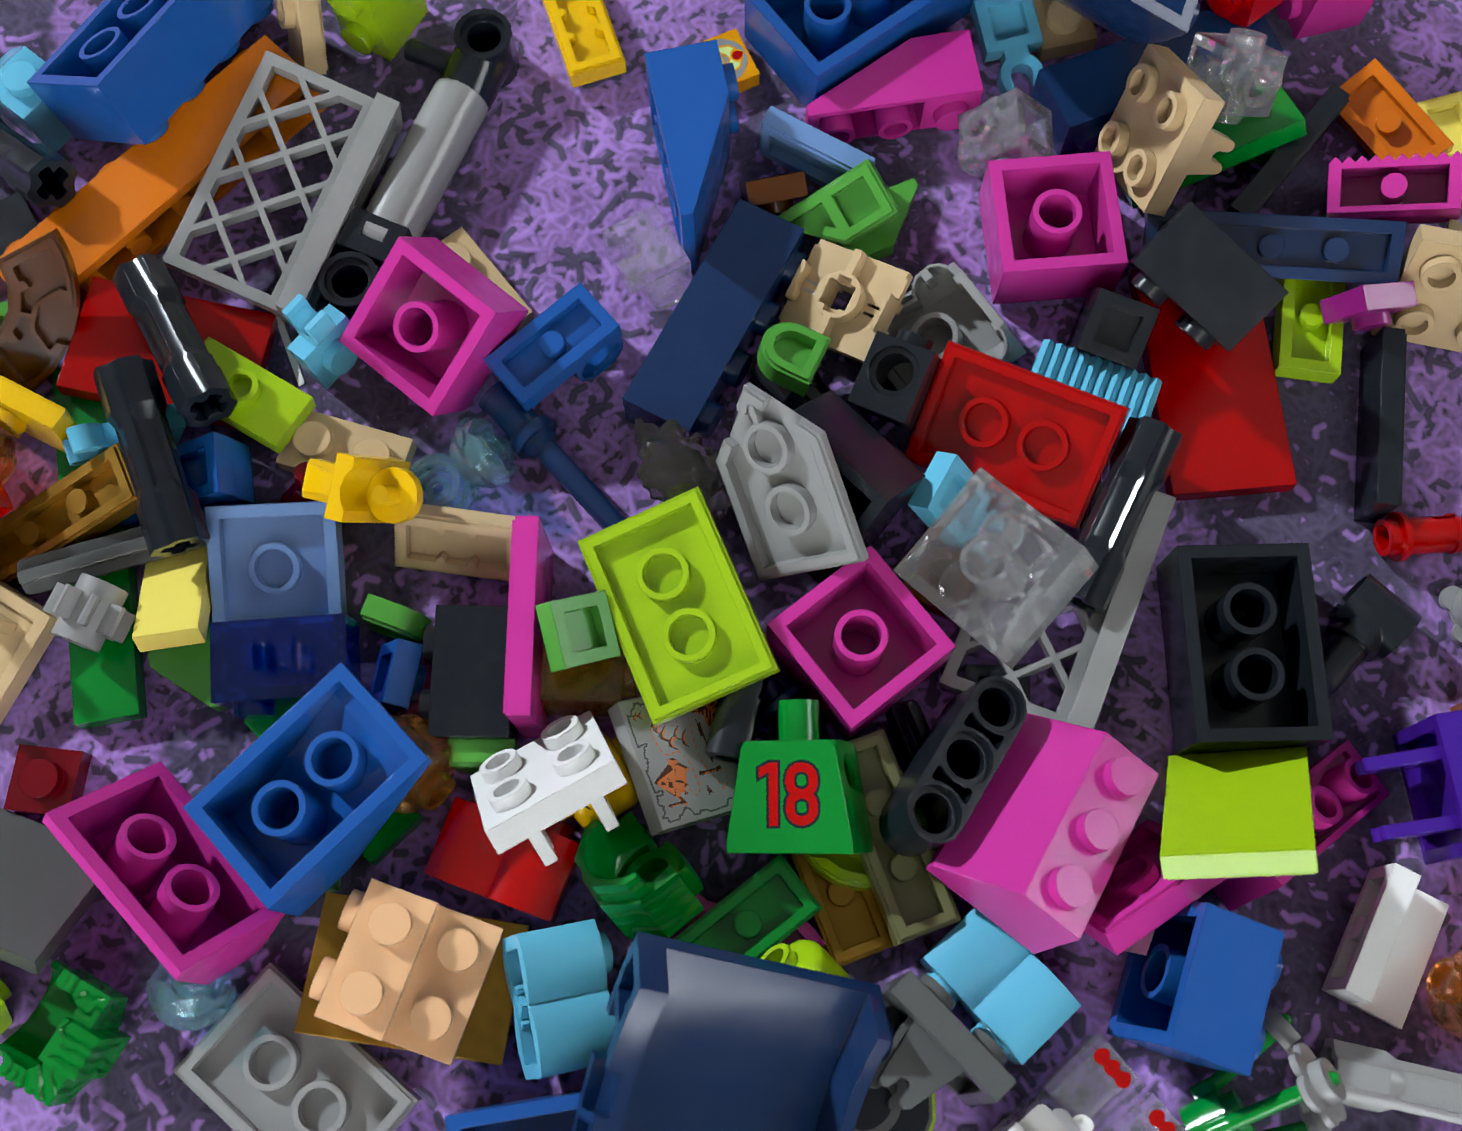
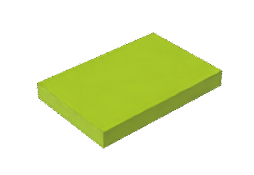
M698 486L577 541L597 591H606L617 639L653 725L659 726L780 672L707 502Z
M1307 746L1168 756L1160 848L1163 879L1184 880L1310 875L1319 873Z

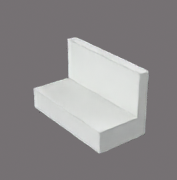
M1397 863L1370 868L1322 991L1397 1029H1402L1449 905L1417 889L1421 875Z

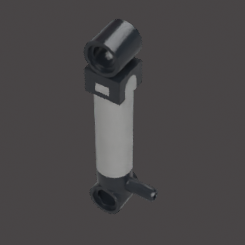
M481 8L463 15L456 23L454 30L456 46L452 52L416 38H411L405 43L403 54L407 61L436 71L440 75L365 211L354 207L335 241L340 253L328 258L319 272L318 286L327 304H331L346 315L349 321L398 237L422 236L500 89L510 84L517 76L520 65L511 24L505 15L496 10ZM362 286L366 287L360 295L345 298L352 289Z

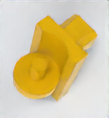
M337 452L335 462L323 459H309L302 487V497L327 503L324 514L326 519L342 523L403 524L412 520L419 513L423 503V488L420 480L413 472L409 471L411 462L389 457Z

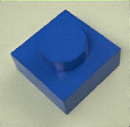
M398 638L381 645L369 692L388 713L408 709L410 701L415 702L420 696L426 678V665L420 663L423 651L422 644Z

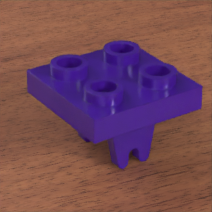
M1462 710L1434 714L1393 734L1392 738L1396 753L1362 758V761L1354 762L1357 776L1401 771L1414 821L1379 826V828L1370 829L1373 843L1418 837L1425 865L1462 859Z

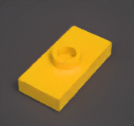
M541 0L572 88L627 72L625 58L604 0Z
M0 375V429L16 438H20L25 432L65 453L62 441L68 439L66 428L77 425L67 409Z

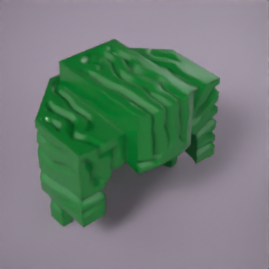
M631 811L618 821L620 826L607 832L604 825L597 818L585 827L574 861L583 873L581 879L599 906L628 939H634L637 931L670 938L704 910V907L696 897L703 890V883L675 845L666 841L659 848Z
M61 960L52 961L50 965L52 967V978L37 1008L12 1036L0 1044V1056L3 1059V1063L0 1066V1076L5 1077V1080L9 1082L14 1081V1085L18 1088L24 1087L25 1093L34 1095L35 1099L44 1102V1105L47 1107L67 1104L91 1080L105 1078L131 1039L130 1035L119 1029L123 1021L128 997L120 994L118 990L111 988L109 984L94 977L92 973L85 969L68 968V965Z

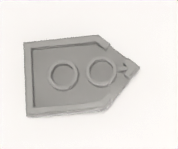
M752 383L745 384L736 405L739 412L730 436L723 440L716 463L759 581L866 561L869 556L826 432Z

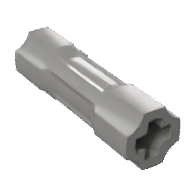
M1333 1038L1325 1039L1323 1048L1318 1054V1059L1321 1057L1328 1059L1340 1075L1347 1095L1346 1100L1342 1101L1343 1105L1376 1113L1396 1110L1462 1126V1074L1401 1061L1385 1050Z

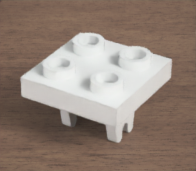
M590 710L578 717L568 715L555 720L542 731L540 738L518 750L509 748L495 753L483 762L478 772L470 776L484 831L498 855L529 839L546 867L559 859L545 829L589 804L593 806L607 832L620 826L605 795L625 785L627 781Z

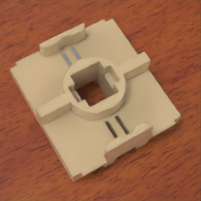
M820 239L818 245H814L807 261L802 260L785 294L789 300H787L778 319L780 323L792 322L801 324L831 338L829 350L864 363L877 330L889 335L887 330L894 316H899L903 308L901 301L913 276L905 270L868 257L862 250L855 248L852 251ZM845 291L853 294L845 311L831 308L838 292L842 293Z

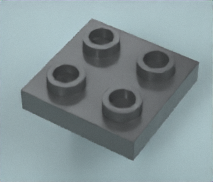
M910 970L887 982L881 988L886 1015L891 1019L896 1033L890 1054L885 1061L880 1062L869 1088L878 1089L881 1086L890 1087L894 1084L895 1090L886 1101L888 1109L893 1111L900 1108L904 1110L912 1109L945 1085L965 1105L998 1103L1017 1082L1003 1067L1008 1061V1057L1003 1049L981 1029L975 1028L970 1032L951 1013V1010L956 1006L955 1001L931 976L924 974L919 979Z

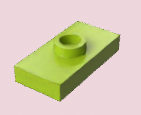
M208 337L204 343L221 368L238 401L232 414L220 420L280 454L293 438L297 428L305 422L315 409L316 404L313 397Z

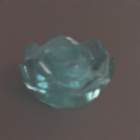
M466 417L454 428L450 439V458L459 473L469 483L482 488H497L511 483L509 479L520 469V466L513 462L514 451L511 449V442L495 434L494 426L489 419Z
M432 453L410 465L409 471L413 472L420 480L423 488L422 504L470 510L473 503L477 500L479 495L478 481L468 464L462 459L451 454ZM436 485L443 486V490L440 493H434L433 488Z
M161 962L151 979L147 980L146 986L149 1005L157 1018L172 1028L186 1031L200 1030L219 1021L229 1011L236 996V988L231 985L229 972L208 985L176 981Z

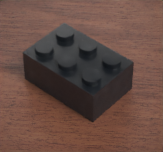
M1309 543L1176 546L1156 567L1175 755L1307 746V751H1310L1334 740Z

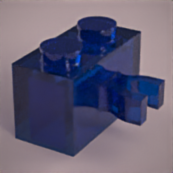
M345 613L210 623L211 703L234 709V718L275 717V706L296 704L340 662L345 664L361 682L359 622Z

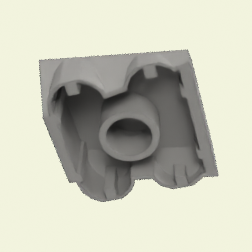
M954 262L949 265L941 263L929 264L915 275L912 290L907 292L901 301L903 308L899 316H894L887 330L889 335L893 337L897 336L899 329H905L930 339L934 342L931 351L935 352L940 359L943 356L948 340L1009 363L1014 362L1027 353L964 271ZM901 363L889 371L887 377L897 390L905 388L912 380V364Z

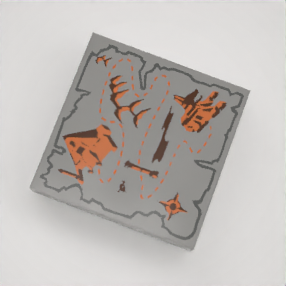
M642 697L617 702L608 709L652 837L731 814L738 764L710 758L705 752L717 700L659 726L653 725Z

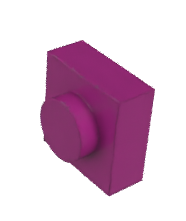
M1414 281L1362 285L1320 300L1324 325L1351 322L1352 332L1368 331L1389 326L1392 324L1391 314L1418 305Z

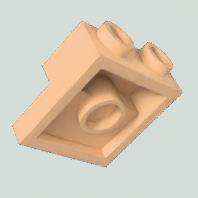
M371 879L366 893L354 889L344 906L338 923V929L348 932V936L338 959L326 956L313 979L309 997L320 1001L314 1016L451 1066L503 936L504 929L443 907L437 902Z

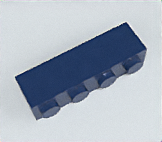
M1211 8L1199 12L1195 23L1188 33L1168 41L1152 43L1168 47L1221 98L1235 93L1237 97L1243 98L1259 91L1268 83L1269 75L1284 51L1264 15L1248 27H1241L1219 17ZM1124 39L1039 70L1029 102L1057 155H1066L1076 151L1079 153L1095 151L1100 132L1104 125L1110 121L1126 89L1127 78L1131 70L1138 64L1147 44L1133 43Z
M739 198L623 396L622 401L627 421L689 452L692 451L700 436L706 439L711 437L724 410V406L719 404V401L728 385L738 388L744 380L753 355L748 353L749 348L757 335L763 337L765 332L774 326L781 305L776 303L785 286H790L802 260L807 261L808 256L802 253L804 228Z

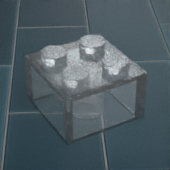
M980 467L893 571L993 655L1013 669L1099 566L1082 544Z

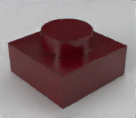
M19 744L3 809L45 816L47 812L82 797L92 755L84 751Z

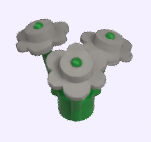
M1270 1004L1266 1008L1263 1021L1265 1042L1260 1055L1276 1041L1289 1055L1288 1061L1292 1071L1297 1076V1085L1245 1107L1234 1090L1223 1095L1220 1092L1238 1074L1217 1070L1210 1077L1189 1087L1195 1100L1180 1107L1179 1114L1187 1131H1256L1255 1122L1296 1105L1301 1121L1261 1131H1332L1334 1127L1339 1125V1122L1346 1119V1110L1342 1102L1346 1100V1090L1340 1075L1328 1059L1324 1057L1316 1059L1311 1049L1303 1042L1294 1045L1302 1037L1292 1027L1293 1018L1289 1014L1281 1015Z

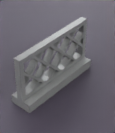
M266 50L163 257L166 267L279 315L282 321L289 325L291 324L281 311L298 294H301L310 306L316 310L323 296L318 286L319 272L328 258L340 253L335 243L354 207L364 210L403 128L400 102L377 92L375 98L369 97ZM276 73L298 83L305 100L271 110L265 93ZM309 89L314 90L320 93L321 95L312 97ZM261 103L265 113L254 116ZM338 103L360 111L352 128L329 136L318 113V110ZM311 113L321 138L287 149L277 123ZM270 126L280 152L245 163L239 148L245 133ZM344 145L337 158L333 148ZM326 151L333 167L328 179L302 188L292 162ZM235 155L239 165L228 168ZM286 164L296 190L261 202L251 175ZM245 178L255 204L219 215L213 200L219 186ZM319 196L313 210H311L308 200ZM301 202L308 219L303 231L277 241L266 214ZM209 208L213 218L202 221ZM260 216L270 243L235 255L225 227ZM218 230L228 254L227 258L204 266L184 257L193 238ZM293 249L286 264L282 252ZM276 255L282 274L272 295L247 285L241 266ZM234 269L238 280L221 273Z
M1100 481L1090 508L1094 506L1104 482ZM1158 491L1154 493L1125 556L1124 573L1105 614L1092 613L1091 618H1089L1087 612L1075 608L1065 601L1038 613L1035 612L1022 584L1051 571L1056 576L1066 553L1057 556L1043 528L1059 521L1044 515L1037 518L1034 511L1009 502L956 638V647L948 659L939 682V687L960 694L976 684V682L958 676L965 655L990 645L999 664L1006 673L1002 677L1012 681L1022 691L1026 700L1027 713L1094 729L1176 497ZM1022 510L1027 522L1015 527ZM1087 516L1085 517V520H1084V522H1083V525H1082V527L1080 528L1081 531L1083 530V528H1084V526H1085V524H1086V521H1087V519H1088ZM1034 533L1047 561L1016 574L1005 553L1008 543ZM1001 566L1006 578L993 583ZM1012 588L1026 618L994 631L983 609L986 600ZM1073 610L1085 633L1083 640L1075 646L1056 653L1041 623ZM979 621L985 635L971 641ZM1032 628L1046 658L1014 671L999 641ZM1076 657L1068 678L1061 663ZM1052 667L1064 691L1057 711L1054 712L1030 703L1018 679L1032 676Z

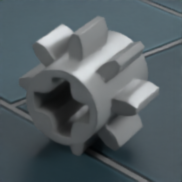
M81 573L75 586L57 582L43 608V611L57 618L50 633L96 653H99L106 639L123 644L136 618V615L127 612L123 608L129 593L85 573Z

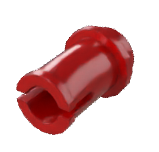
M1400 511L1389 513L1385 519H1379L1375 523L1373 529L1375 550L1380 556H1388L1394 562L1406 561L1410 555L1460 553L1462 550V518L1460 516L1456 517L1455 513L1408 517Z

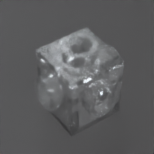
M1231 28L1229 34L1196 32L1186 65L1226 102L1216 122L1240 124L1243 116L1269 118L1276 93L1282 84L1283 72L1289 56L1265 45L1268 38L1267 35L1245 28Z
M1017 87L1000 96L988 98L981 105L958 116L959 143L957 145V156L960 162V169L980 181H983L988 161L1054 155L1051 110Z

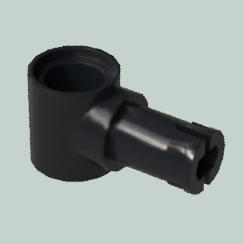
M1370 573L1360 579L1345 594L1342 599L1346 603L1344 605L1338 603L1329 614V617L1335 622L1330 626L1328 630L1330 636L1322 646L1329 699L1362 661L1371 662L1376 656L1380 659L1388 656L1413 632L1422 619L1418 612Z

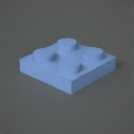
M310 501L204 507L205 522L211 537L207 544L213 635L343 630L348 627L342 522L324 518L327 503Z

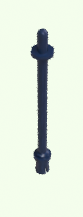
M500 381L484 393L480 399L479 407L484 412L486 411L511 438V449L521 459L537 458L602 529L627 519L555 442L557 425L547 415L539 416L533 408L526 412ZM771 675L763 701L766 708L761 713L760 724L766 728L778 719L779 700L800 699L807 688L799 681L785 689ZM819 725V740H831L830 736Z

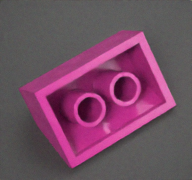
M1027 713L1023 726L964 828L955 839L938 846L926 870L1032 954L1080 940L1159 774L1107 732Z
M161 761L47 812L42 820L44 825L176 981L208 985L255 956L262 949L285 914L268 910L184 810L183 807L193 797Z

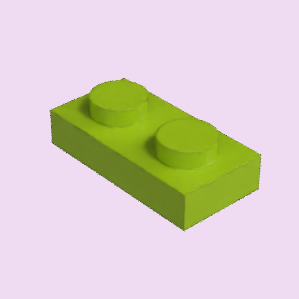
M1277 278V282L1289 293L1275 306L1272 349L1275 376L1333 384L1341 375L1344 323L1324 325L1320 300L1345 292L1346 282Z

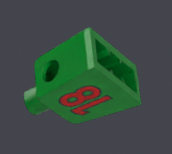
M779 700V740L745 741L741 747L726 842V853L859 854L873 852V839L854 743L843 740H819V700Z

